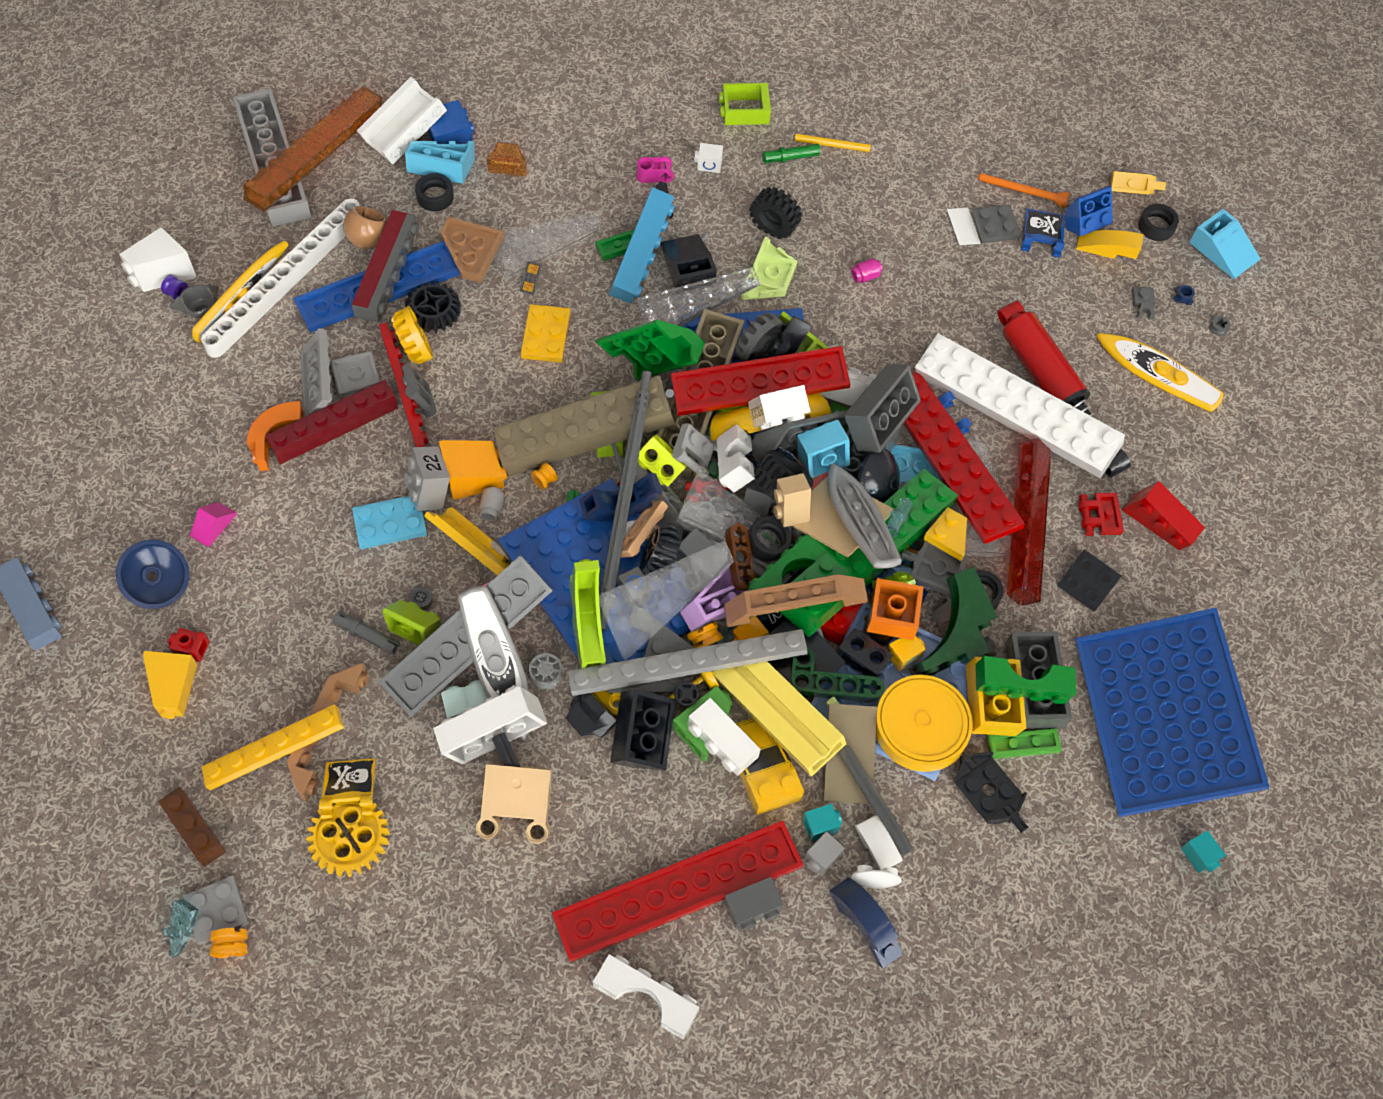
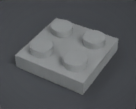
M234 876L183 896L196 942L199 945L210 941V933L214 930L223 928H234V930L249 925Z

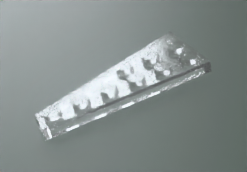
M700 465L676 522L692 530L697 528L708 537L726 545L725 531L728 527L741 523L749 530L760 515L734 493L726 491L721 486L720 481L716 478L713 480L705 473L706 469ZM759 529L757 531L758 540L764 546L771 549L780 547V540L774 532L768 529ZM734 532V536H738L739 538V533L737 534L736 532ZM792 542L789 546V549L795 546ZM778 560L772 561V562H767V561H762V562H764V563H766V564L769 565V564H771V563H774V564H775ZM798 570L791 571L788 574L793 576Z
M725 540L599 595V605L624 661L734 563Z

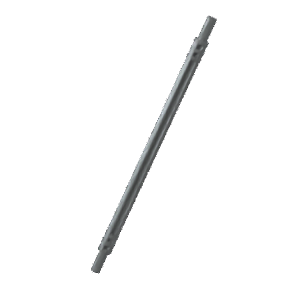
M643 371L640 389L636 393L600 591L599 606L602 630L606 629L609 608H612L650 396L648 389L651 372Z

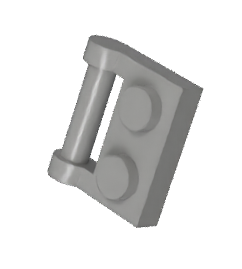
M689 423L682 424L672 457L694 471L695 476L700 480H704L709 475L707 468L715 445ZM687 453L690 454L694 459H696L698 463H696L692 458H690L687 455Z

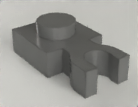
M1133 287L1131 290L1133 307H1139L1137 318H1142L1143 312H1146L1149 315V319H1153L1155 315L1153 308L1156 304L1153 287Z

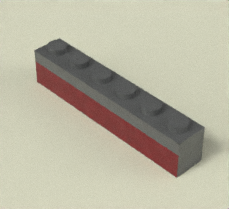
M395 210L391 211L353 300L352 308L355 318L379 322L382 315H385L388 299H391L393 296V287L400 279V270L405 266L407 253L412 250L414 236H417L419 232V224H417L414 214Z

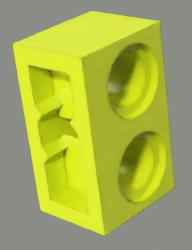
M657 434L639 452L638 464L645 470L649 469L652 473H656L659 483L661 485L665 484L667 487L687 467L684 463L678 462L672 457L673 449ZM648 449H653L657 452V459L654 460L648 456ZM665 464L673 467L674 473L672 475L665 473Z

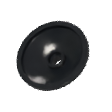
M882 449L880 453L871 451L863 460L857 481L866 489L870 496L882 503L894 495L900 486L898 463L893 454L886 449Z

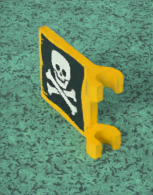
M375 758L326 762L322 798L319 801V809H322V819L332 818L333 803L360 801L362 815L373 814Z

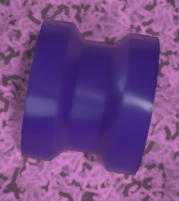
M174 275L167 276L161 284V291L166 295H170L174 300L181 296L182 292L188 288L186 282L179 281Z

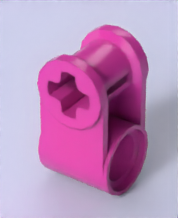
M665 156L640 158L637 161V180L641 183L671 182L674 178V173L671 170L672 160Z

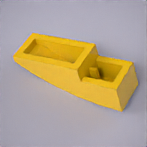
M1120 230L1092 231L1078 237L1076 250L1115 259L1116 255L1137 259L1142 247L1144 234Z

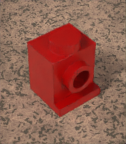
M179 627L177 633L171 634L168 644L173 654L192 655L196 662H201L210 641L204 632L198 633Z

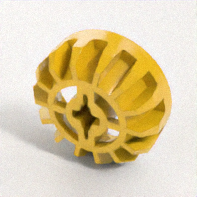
M407 306L395 312L391 319L392 325L409 360L412 363L422 364L434 359L422 327L420 328L418 319L411 307Z

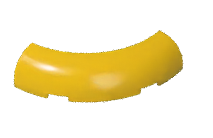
M822 394L807 395L810 412L804 414L805 419L831 414L828 401ZM749 406L717 413L713 417L710 426L712 441L717 440L719 436L736 424L746 433L763 430H761V427L754 428Z

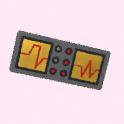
M527 261L520 292L530 295L535 294L542 264Z

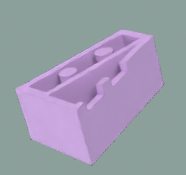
M728 563L680 613L691 632L725 618L724 604L739 594L749 591V589L739 591L733 586Z

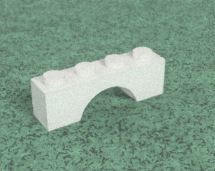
M609 954L593 981V987L615 1000L623 994L632 991L644 992L650 995L660 1008L661 1027L684 1040L699 1012L700 1007L696 1005L697 1001L686 994L680 996L673 992L674 988L664 981H661L660 984L651 979L652 975L642 968L635 970L629 966V961L622 956L616 955L613 957Z

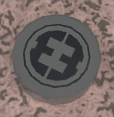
M425 587L415 588L409 595V601L417 604L421 610H426L432 605V594Z

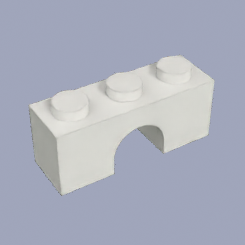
M737 424L717 438L718 478L724 487H728L734 493L755 479L754 465L745 457L746 454L752 451L751 436Z

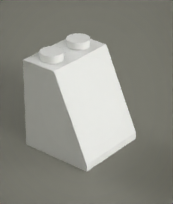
M162 228L157 229L119 254L123 261L121 266L129 274L127 279L133 287L138 286L143 292L160 288L163 280L169 275H174L179 281H187L197 277L186 250Z

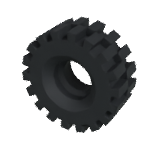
M767 187L752 202L749 211H751L750 217H754L752 221L754 224H758L757 228L759 230L763 229L764 233H769L772 237L777 236L778 239H785L792 234L801 222V207L796 206L797 201L795 199L792 200L789 193L787 195L784 194V190L778 191L777 187H773L771 190L770 187Z

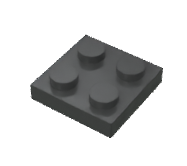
M1011 205L975 208L972 210V216L981 243L1020 238L1021 233Z

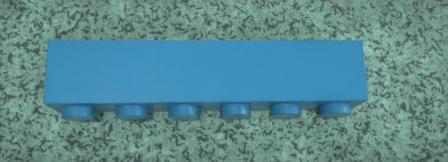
M652 187L609 295L628 303H632L634 297H639L643 288L639 284L641 280L645 282L649 270L646 269L647 264L652 265L656 255L653 253V249H658L662 240L659 234L660 232L664 233L669 221L665 219L667 216L671 217L675 205L672 204L674 196Z

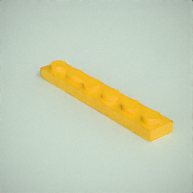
M335 704L201 766L205 787L209 790L215 789L343 729L344 726L339 708Z

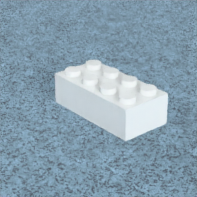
M514 686L508 688L504 694L498 697L486 699L483 704L477 707L465 709L461 715L455 718L443 720L440 725L433 729L441 754L460 764H465L496 749L492 741L494 736L505 733L510 742L546 725L547 721L539 699L521 686Z

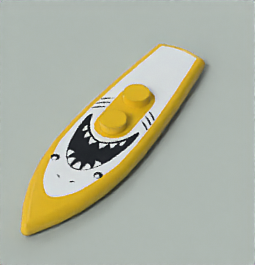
M286 241L280 242L259 257L192 328V337L196 342H201L202 335L275 266L288 247Z
M1104 333L1097 334V338L1102 346L1119 364L1146 382L1209 412L1214 411L1221 404L1224 395L1221 390L1166 354L1142 342L1124 336Z

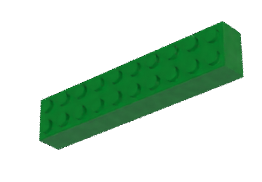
M926 469L920 471L884 502V504L895 509V512L885 523L900 556L904 549L908 550L931 528L947 507L953 508L958 497L954 491ZM859 547L848 558L833 549H829L791 583L839 574L863 578L866 587L886 568H874ZM840 600L779 612L810 637L844 607V602Z

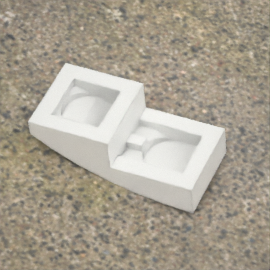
M877 815L855 825L864 847L869 850L878 870L892 867L903 861L892 838Z

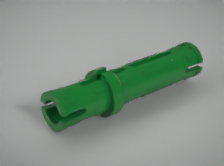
M818 143L785 149L780 147L778 150L763 151L762 159L764 164L773 162L785 163L788 160L820 156L821 150Z

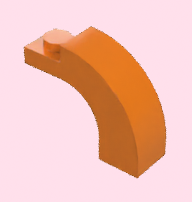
M300 401L286 402L273 406L259 415L251 425L247 435V445L252 453L253 463H257L260 471L269 470L270 446L265 435L303 418V408Z

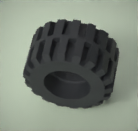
M768 451L754 469L755 482L762 491L774 500L777 479L803 473L810 488L814 483L809 473L801 464L779 451Z

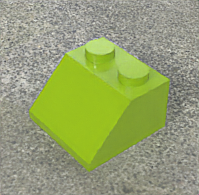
M400 599L385 607L382 611L390 632L418 646L442 625L441 619L436 613L432 611L427 613L411 601L407 603Z

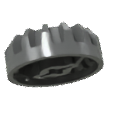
M772 313L758 315L756 321H750V326L747 329H743V335L737 339L738 344L735 347L737 358L745 362L767 357L772 343L775 339L778 340L787 324Z

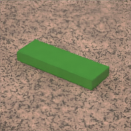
M1057 728L1022 731L1016 736L987 735L986 737L989 752L994 753L993 759L1060 753L1062 751Z

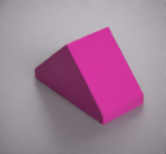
M219 502L199 507L190 537L209 547L237 513Z

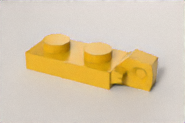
M1113 171L1110 186H1112V191L1150 195L1154 193V189L1165 190L1166 182L1156 181V176Z

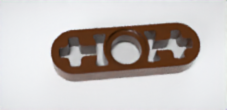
M736 523L726 529L725 539L732 584L737 590L744 591L749 589L748 586L755 578L748 530L743 524ZM734 532L739 533L740 537L734 536ZM737 551L744 555L743 563L736 559ZM740 577L746 578V582L741 581Z

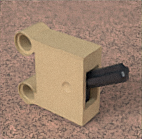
M500 733L494 736L492 741L502 763L489 762L486 764L481 818L477 822L476 832L483 839L493 838L501 829V820L498 816L534 819L526 829V836L530 842L540 844L546 840L551 831L548 823L553 768L520 765L507 735ZM485 820H490L494 823V832L489 833L484 830L483 822ZM534 825H541L545 830L544 836L536 837L532 833V827Z

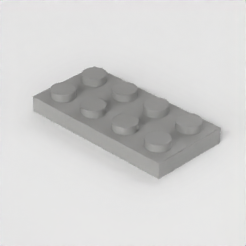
M318 328L300 351L303 418L325 408L332 401V393L330 392L331 375L329 374L330 357H328L329 340H327V330Z

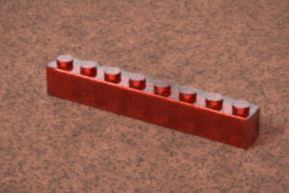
M1039 438L1019 443L1014 508L1025 525L1024 529L1016 531L1011 535L1007 595L1020 606L1041 602L1052 450Z

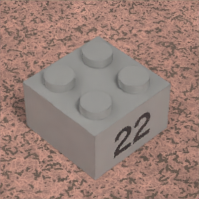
M439 446L413 447L411 457L407 459L408 472L404 474L405 486H408L410 490V501L414 502L417 511L443 509L450 476Z

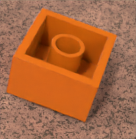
M877 578L872 592L867 632L914 640L919 627L924 586Z

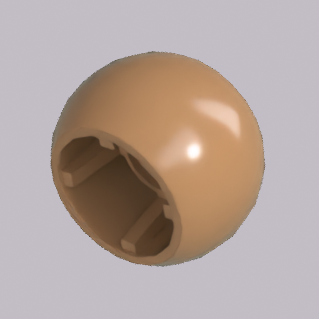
M355 206L349 210L344 218V234L355 247L360 249L376 248L387 220L383 214L374 209Z

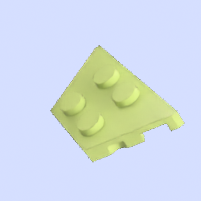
M765 237L741 294V299L784 297L798 261L792 256L787 255L782 248L773 246L770 243V239Z

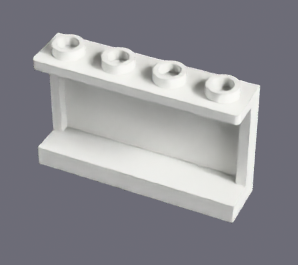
M410 77L357 132L370 147L393 165L406 152L411 141H417L447 110L437 97L433 98L418 85L415 79Z

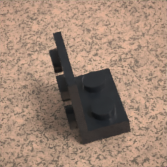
M1084 549L1058 583V586L1092 611H1096L1123 576Z

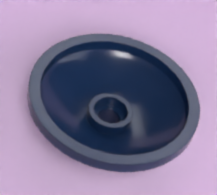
M144 540L130 546L122 554L116 566L115 576L120 592L129 602L141 608L159 609L171 605L183 595L188 586L190 573L184 555L175 546L161 540ZM153 572L156 575V578L154 580H149L147 578V573Z

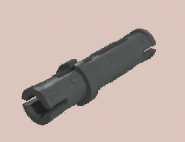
M341 610L333 618V624L350 632V635L361 637L391 655H394V650L397 651L400 646L399 641L364 624L362 619H355Z

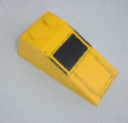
M753 718L736 723L761 749L758 759L740 774L756 816L802 800L804 789L787 752Z

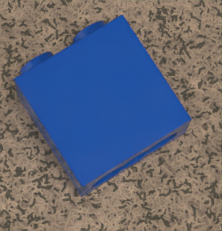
M459 100L444 103L443 105L447 111L427 130L431 140L437 141V144H449V141H455L456 144L468 143V141H473L472 133H475L473 123L468 121L466 108H462Z

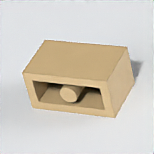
M804 474L777 479V489L774 490V497L777 505L774 506L776 519L781 520L783 527L809 522L811 488Z

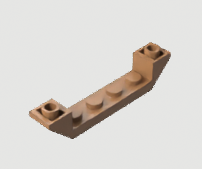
M838 574L745 591L724 605L727 626L733 627L750 624L751 616L843 600L844 606L866 603L868 599L863 578Z
M359 663L329 676L310 715L337 703L341 697V689L359 694L361 687L365 688L369 680V674L365 665ZM320 739L292 752L287 761V766L302 800L308 802L310 796L315 795L319 782H317L318 779L314 772L303 769V767L306 768L311 759L310 752L313 746L319 743Z

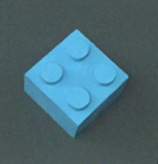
M839 420L824 423L822 426L806 430L804 433L797 435L799 460L811 478L828 472L832 463L840 467L850 465L849 438Z

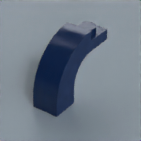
M650 472L634 483L628 517L652 507V500L662 494L656 473ZM593 489L579 499L584 518L599 522L613 521L619 490L603 491Z
M848 877L829 890L837 909L847 916L860 930L880 967L885 968L903 955L896 940L899 936L890 920L873 897L860 884Z

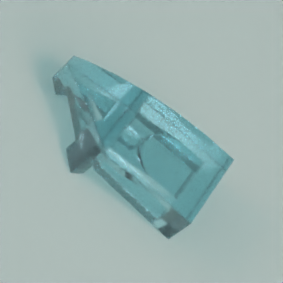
M185 899L174 901L170 927L162 929L163 935L170 939L171 949L169 950V955L172 958L179 956L184 949L194 928L199 909Z

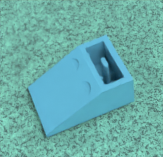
M1224 209L1198 226L1189 242L1232 279L1237 278L1260 260L1239 221Z

